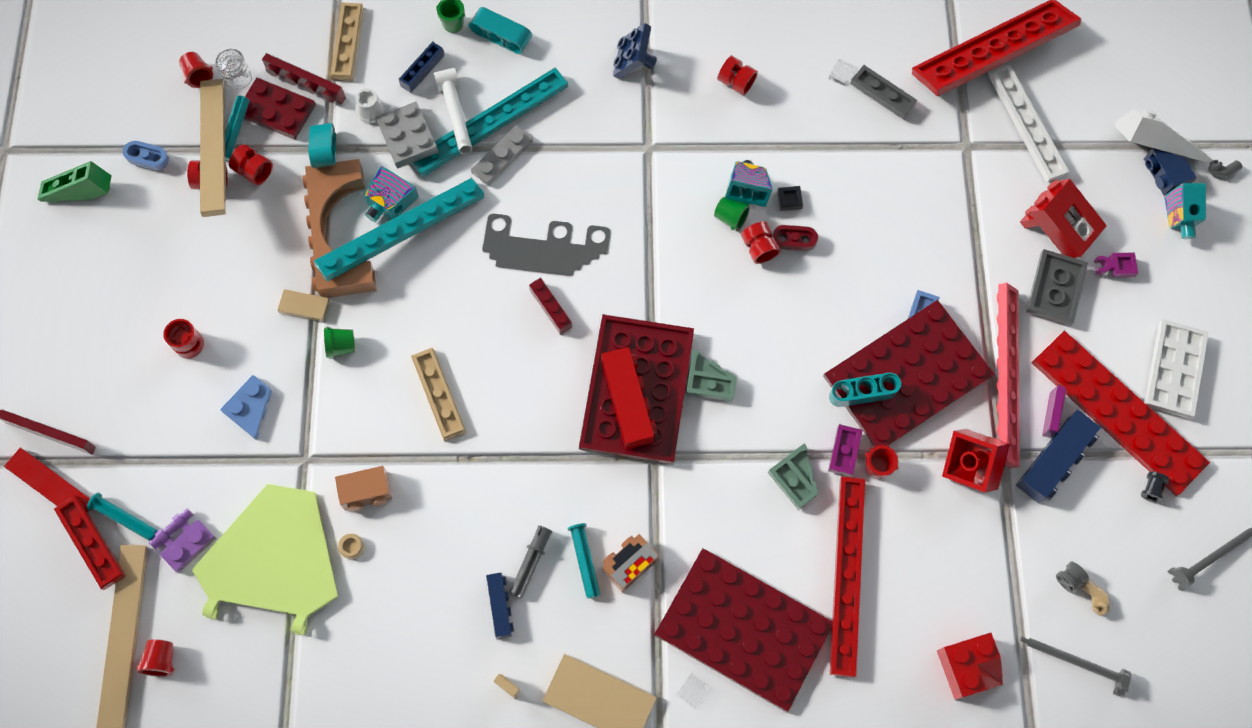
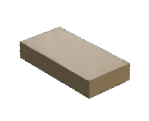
M284 289L277 311L281 314L324 322L330 300L326 297Z

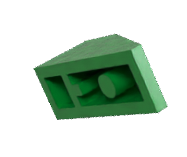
M89 161L41 181L37 200L40 202L93 200L109 193L112 175L94 162Z

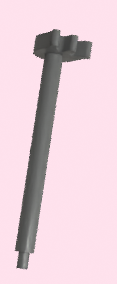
M1248 528L1189 569L1185 567H1172L1167 571L1174 576L1172 581L1179 583V590L1189 587L1195 582L1194 576L1251 538L1252 528Z
M1022 636L1020 638L1021 642L1026 643L1031 648L1116 681L1113 691L1114 695L1121 697V695L1124 696L1125 692L1129 690L1131 672L1121 669L1118 673L1035 639H1027Z

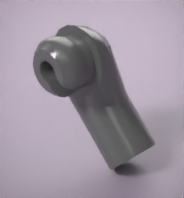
M1213 160L1210 162L1208 170L1213 176L1227 179L1240 171L1243 166L1238 160L1233 161L1227 166H1223L1221 161Z

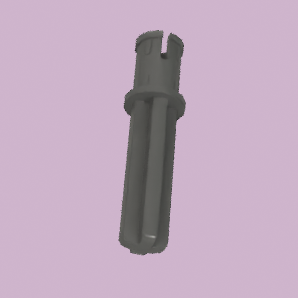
M538 525L530 545H527L528 551L510 589L511 595L517 598L524 596L541 555H545L544 549L553 532L552 530Z

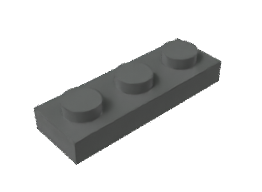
M866 65L860 68L850 82L851 85L902 119L907 116L917 102V99Z

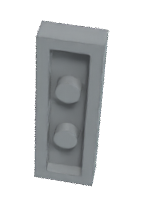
M515 125L471 169L472 174L489 186L533 142L532 137Z

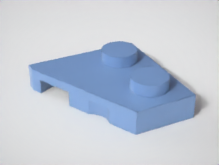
M252 375L220 411L256 440L259 436V426L261 420L265 417L266 405L270 401L272 390L256 376Z

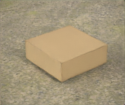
M498 674L493 680L495 684L514 699L519 695L520 689L502 674Z

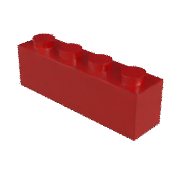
M629 347L602 353L601 363L625 450L653 443L657 429L654 420H649L648 412H651L648 398H643L641 390L645 389L642 376H637L635 368H638L636 355H631Z

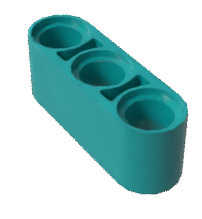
M480 7L468 24L469 29L474 34L516 54L523 52L533 36L527 27L485 7Z
M333 123L310 126L308 154L312 168L336 165V133Z
M894 373L840 380L833 385L829 393V400L836 407L889 400L899 391L901 380ZM883 382L891 383L894 390H886ZM859 386L868 387L870 394L861 393ZM838 389L846 392L847 397L839 398L835 391Z

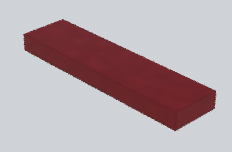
M0 410V420L8 425L93 455L96 449L95 445L86 439L9 411Z

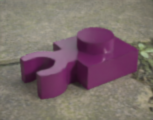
M1135 252L1112 253L1109 258L1098 256L1094 260V263H1101L1104 268L1101 267L1096 270L1097 275H1104L1108 271L1112 272V277H1135L1138 274Z

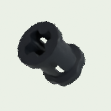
M1148 472L1146 477L1148 481L1145 490L1141 492V497L1153 503H1162L1164 500L1163 491L1170 478L1158 472Z

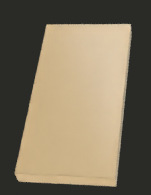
M564 654L542 702L596 728H644L657 697Z

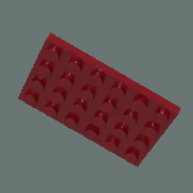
M936 300L824 373L823 377L831 388L840 380L877 374L894 373L900 378L901 387L893 398L845 406L875 447L891 445L995 374L939 300ZM883 382L886 390H894L891 383ZM859 386L861 393L870 394L868 387ZM838 389L835 391L839 398L847 397L846 392Z
M602 314L579 450L674 465L694 328ZM629 347L631 355L635 354L637 358L638 368H635L637 376H642L645 388L641 390L643 398H648L651 412H648L650 421L654 420L657 434L654 435L653 443L625 450L601 363V354Z
M702 548L654 636L788 713L833 626V621Z

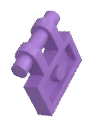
M188 508L181 514L177 513L172 518L173 521L163 530L159 529L155 533L156 536L149 542L155 550L164 543L167 548L159 555L177 573L216 539L200 520L197 519L192 525L187 522L194 515ZM181 527L184 532L173 541L170 536Z

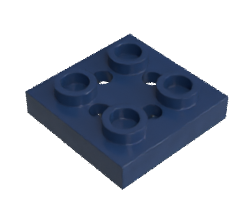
M643 23L626 36L620 38L617 44V57L613 63L614 77L620 80L642 65L649 69L655 66L657 57L647 52L652 26Z

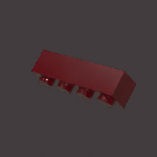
M540 277L530 283V292L561 335L571 329V320Z

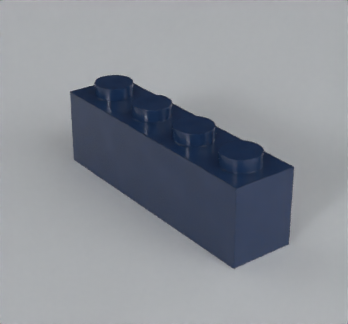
M1077 409L1067 418L1059 428V431L1052 437L1015 486L1038 504L1045 499L1051 500L1058 491L1055 487L1059 481L1063 483L1072 473L1069 468L1073 463L1077 465L1086 455L1083 453L1086 446L1090 448L1098 440L1099 436L1096 434L1101 427Z

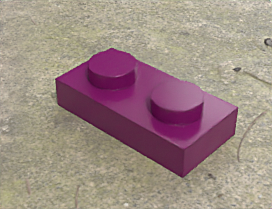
M841 424L837 426L828 468L829 472L848 477L853 476L862 435L861 429Z

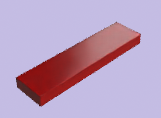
M20 447L3 466L54 505L58 506L74 495H77L87 509V504L90 500L88 496Z
M74 495L54 508L55 513L100 589L106 590L126 577V574L79 496Z

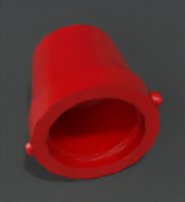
M187 52L180 57L179 65L183 72L185 84L192 88H200V81L213 79V67L205 63L198 53Z
M875 446L869 453H865V470L871 478L882 479L899 469L898 456L888 446Z
M148 640L141 662L136 667L137 672L155 677L171 676L175 670L172 666L174 644L167 640Z

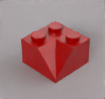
M969 429L954 430L942 477L984 493L996 491L999 489L1010 444Z
M991 632L937 650L955 700L1003 685L1001 656Z

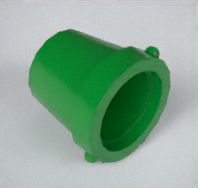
M441 0L436 5V10L443 28L450 33L459 32L464 26V17L466 16L464 4L461 0Z
M722 197L715 208L714 217L728 225L731 230L739 231L749 215L750 205L745 202Z
M328 326L324 328L326 358L332 359L334 356L355 353L353 329H332Z

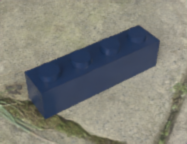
M432 41L398 79L400 86L412 93L445 56L444 49Z
M502 572L488 574L486 579L495 638L511 637L512 632H514L513 622L510 623L509 619L512 613L511 607L507 606L509 594L508 591L505 592L504 587L507 585L506 576H503Z

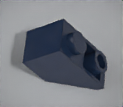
M1152 148L1144 157L1145 166L1151 172L1155 179V184L1161 190L1163 196L1182 183H1193L1197 178L1187 159L1155 148Z

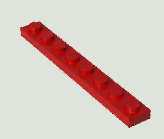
M843 476L839 480L829 675L855 678L857 673L865 479Z

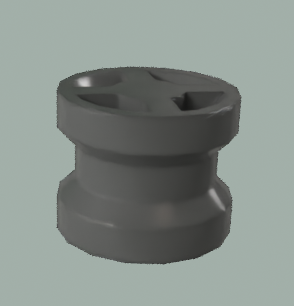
M1070 561L1064 571L1056 574V579L1068 592L1075 593L1081 583L1085 584L1089 580V576L1080 565Z

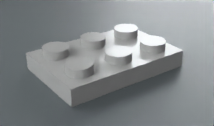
M417 101L376 117L397 169L439 152Z

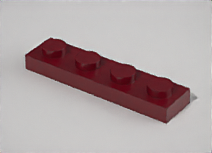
M265 53L262 62L266 68L265 70L271 76H279L293 86L299 85L311 94L316 93L323 96L325 100L331 103L336 102L342 105L345 101L346 96L342 86L268 53Z

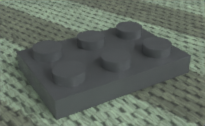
M1043 249L1040 253L1026 312L1071 326L1075 320L1088 262Z

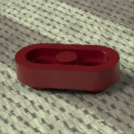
M780 225L774 229L772 238L776 239L780 249L809 251L816 246L818 234L815 229L808 226ZM785 237L787 240L781 241L779 238ZM806 238L809 240V242L805 243L802 241V239Z

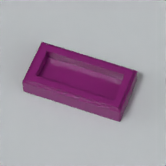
M1057 385L1050 392L1042 432L1044 437L1051 438L1059 431L1066 387Z

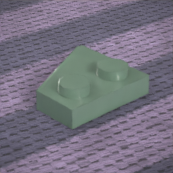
M693 349L686 395L733 402L737 377L729 371L721 369L720 365L714 361L710 362L700 355L699 351Z
M805 443L768 471L771 478L798 510L818 495Z

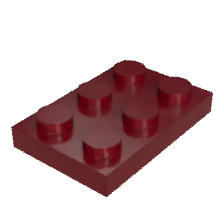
M256 77L245 95L249 99V104L244 119L296 140L314 110L316 103L310 98Z

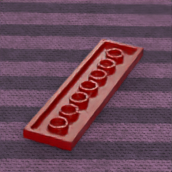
M1048 0L912 67V75L938 97L1080 26L1081 18L1057 0Z
M1065 330L1031 362L1054 385L1066 387L1065 395L1149 472H1158L1168 476L1170 480L1165 487L1175 496L1180 495L1210 463Z

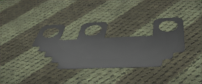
M493 213L487 219L482 247L483 252L490 253V259L496 260V267L572 276L573 270H581V265L583 264L589 265L590 259H598L599 254H607L610 229L604 226H589L587 228L585 245L570 243L572 225L569 222L561 221L550 222L547 240L508 236L511 218L508 215ZM495 218H502L506 225L503 230L495 231L491 227V222ZM557 225L564 226L567 229L566 236L556 238L552 233L553 228ZM594 230H602L605 233L604 241L600 243L592 241L591 233Z

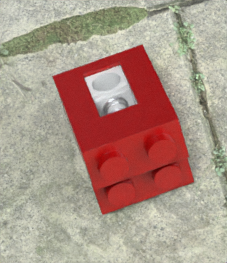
M1071 179L1055 180L1047 187L1048 190L1038 196L1034 205L1025 211V216L1020 223L1024 228L1040 226L1062 255L1072 258L1082 257L1107 225Z

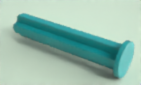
M242 95L236 96L225 129V161H229L249 104V99Z
M100 492L95 493L87 504L88 510H97L148 541H151L156 536L157 529L103 499Z
M580 523L569 526L567 529L571 531L585 595L591 599L598 597L600 590L585 531L587 524Z

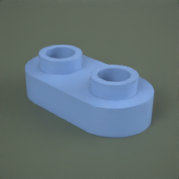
M131 141L123 148L124 157L133 165L152 170H161L169 162V156L166 151L156 145Z

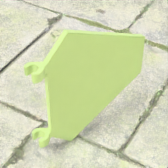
M267 484L192 569L209 598L202 611V615L209 619L216 620L219 613V602H227L297 615L293 621L291 631L294 634L305 635L308 616L338 598L316 493L312 491Z

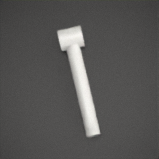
M451 68L434 72L438 92L443 91L459 152L461 154H468L472 151V145L456 88L460 87L456 70Z

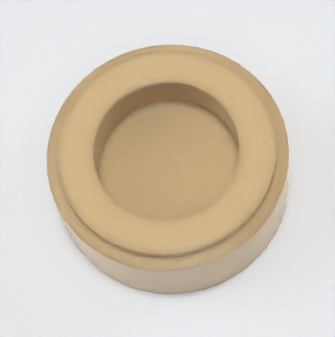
M346 534L339 540L338 550L346 559H356L364 551V542L356 534Z

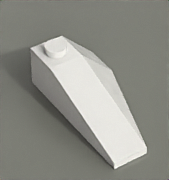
M1134 109L1116 121L1114 125L1130 142L1208 163L1212 160L1203 150L1156 116L1157 113L1152 110L1144 109L1140 111Z

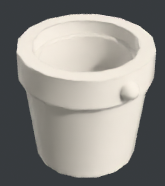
M364 88L358 91L355 97L358 118L367 124L377 123L376 117L385 114L383 102L372 89Z

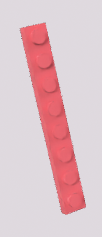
M1006 282L998 284L997 345L999 349V358L997 359V367L999 369V380L997 381V389L999 391V402L997 403L999 425L997 426V434L999 440L1010 444L1005 466L1016 468L1020 467L1018 290Z

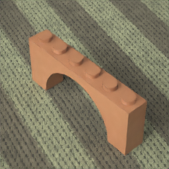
M360 160L336 162V165L318 168L305 166L306 175L302 176L304 188L307 189L308 195L304 196V201L310 214L306 216L308 229H311L312 235L308 236L310 250L313 249V257H310V264L312 270H315V277L312 278L314 291H318L321 297L326 298L377 291L375 270L371 261H365L328 282L314 264V260L333 251L325 240V224L333 207L345 196L365 189L364 172Z

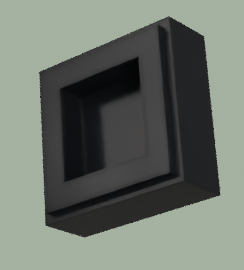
M800 186L778 188L777 194L780 211L803 209Z

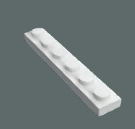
M1010 64L990 70L988 77L1046 183L1067 176L1069 173L1068 168Z

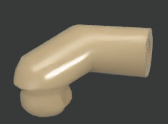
M1088 580L1081 586V589L1091 596L1093 611L1099 616H1104L1110 608L1108 594Z

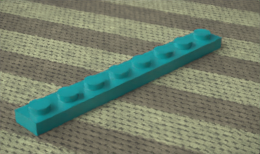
M555 67L468 120L465 124L471 145H476L568 87V82ZM454 130L434 141L439 151L438 153L412 163L422 177L461 154Z
M470 178L314 260V264L328 282L484 198V192L473 178Z

